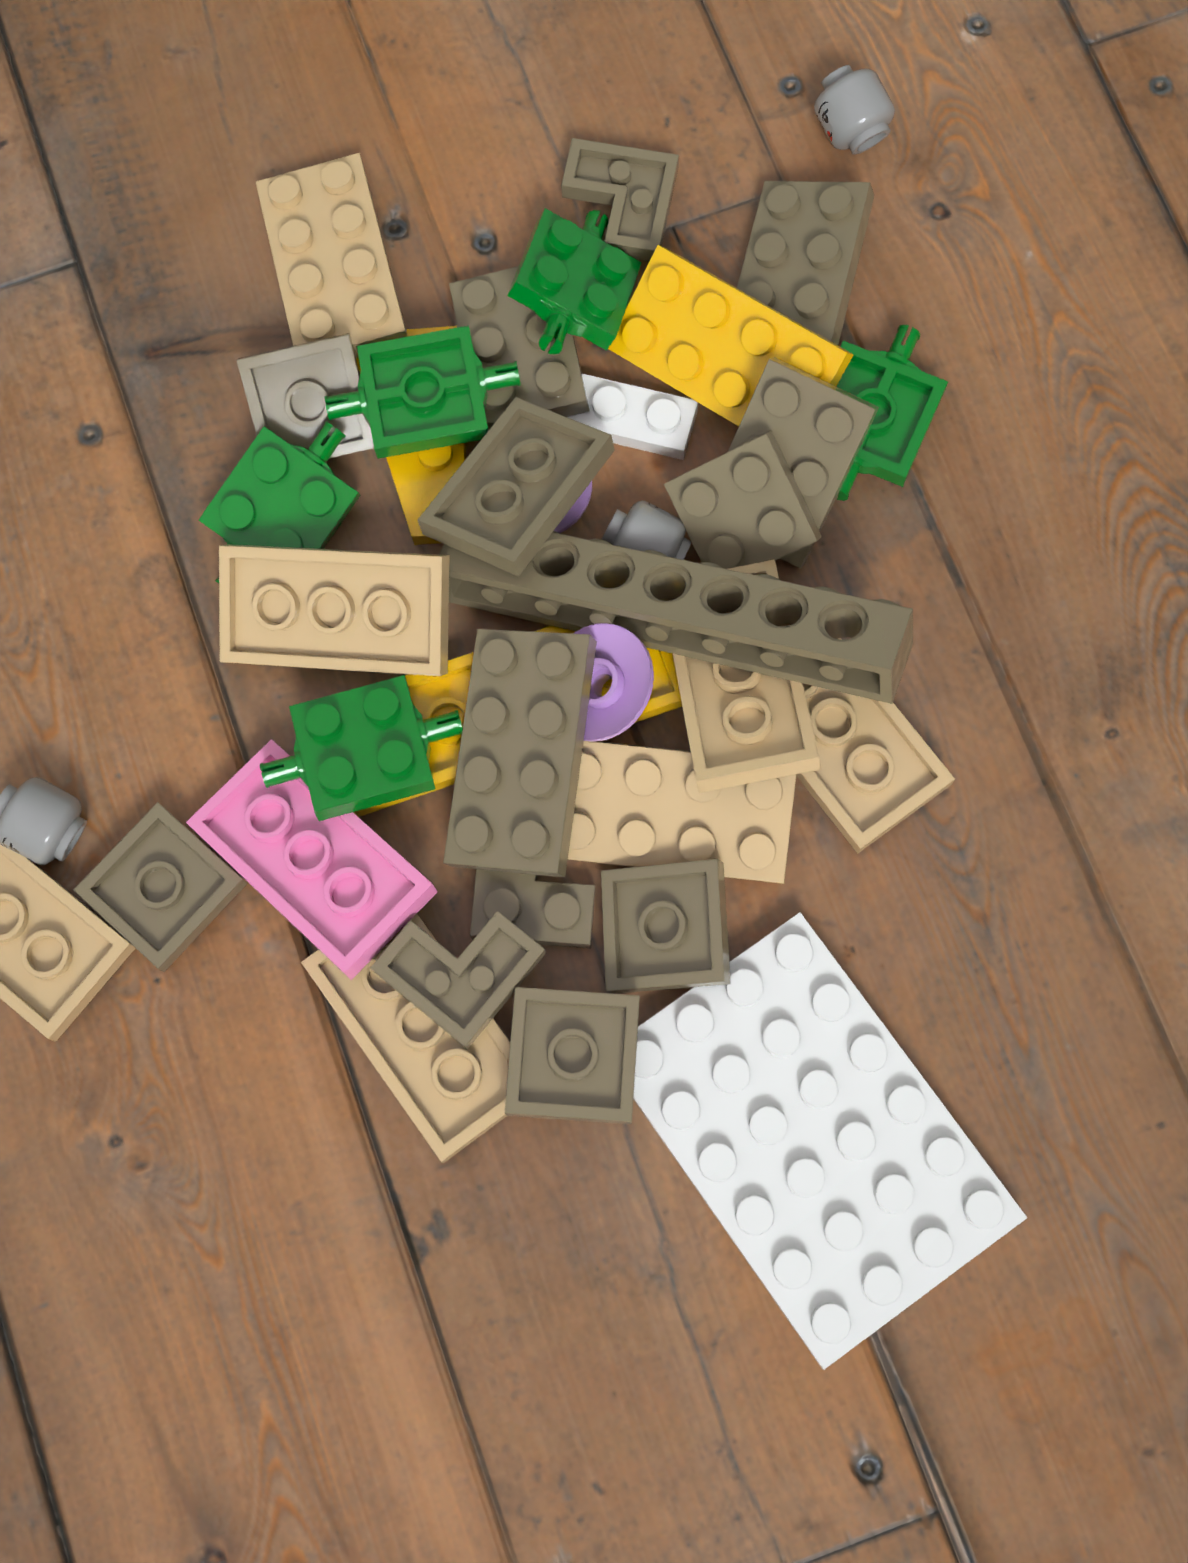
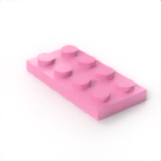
M271 739L186 823L339 970L352 980L438 891L425 876L353 812L318 821L314 813L310 792L301 778L266 788L261 774L262 771L260 770V763H267L290 756Z

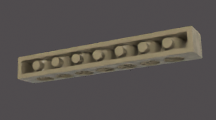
M553 531L519 577L445 544L439 555H450V603L572 631H578L594 624H614L635 634L644 643L646 648L893 704L913 646V609L899 606L892 601L885 599L870 600L841 594L828 587L819 586L813 588L781 581L767 574L752 575L728 570L711 562L695 563L667 557L663 553L654 550L639 551L612 545L602 539L594 538L587 540ZM850 637V639L840 640L838 638Z

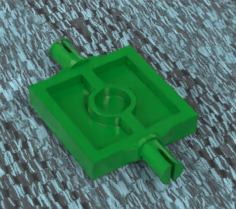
M545 208L535 224L507 294L508 297L532 309L546 322L545 329L538 343L541 350L545 351L552 340L548 354L555 355L562 351L567 334L583 337L607 351L616 338L642 262L602 240L609 221L608 217L603 213L596 224L600 214L599 210L589 211L583 228H580L572 221L564 219Z
M468 325L357 346L361 368L358 391L332 396L326 395L324 398L330 421L336 418L363 414L364 419L371 428L377 459L482 440L489 431L485 414L488 398L487 391L516 385L521 386L517 361L482 367V362L474 352Z
M900 325L897 328V333L888 352L869 351L846 341H843L840 346L854 355L836 387L878 406L879 409L838 493L837 500L845 501L848 499L858 473L871 474L901 487L904 486L948 384V381L921 371L915 364L909 361L914 347L920 339V333L914 327H912L905 345H902L909 325Z
M326 421L308 449H305L304 447L287 443L263 426L198 521L223 537L227 545L324 549L361 496L359 492L337 478L326 463L346 435ZM219 577L216 578V580H215L218 584H219Z
M405 675L289 706L296 734L294 755L267 763H260V770L262 771L261 774L266 788L301 778L310 792L314 813L318 821H323L435 790L429 766L430 743L462 735L463 727L458 710L423 720L422 714L412 703Z

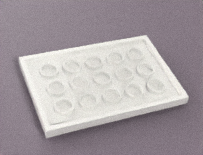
M799 912L729 962L731 984L694 987L638 1026L633 1099L815 1360L825 1370L1027 1219V1216L804 916Z

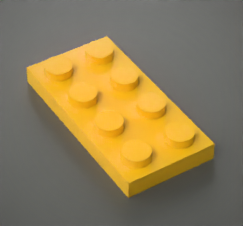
M657 245L625 310L617 336L608 348L610 351L737 426L740 425L769 358L775 357L837 386L854 355L682 256Z

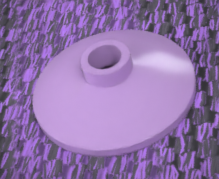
M601 623L589 625L573 633L590 634L597 641L584 741L590 742L613 738L631 727L646 708L654 681L652 660L644 643L635 634L621 626ZM612 679L609 691L602 696L603 685Z

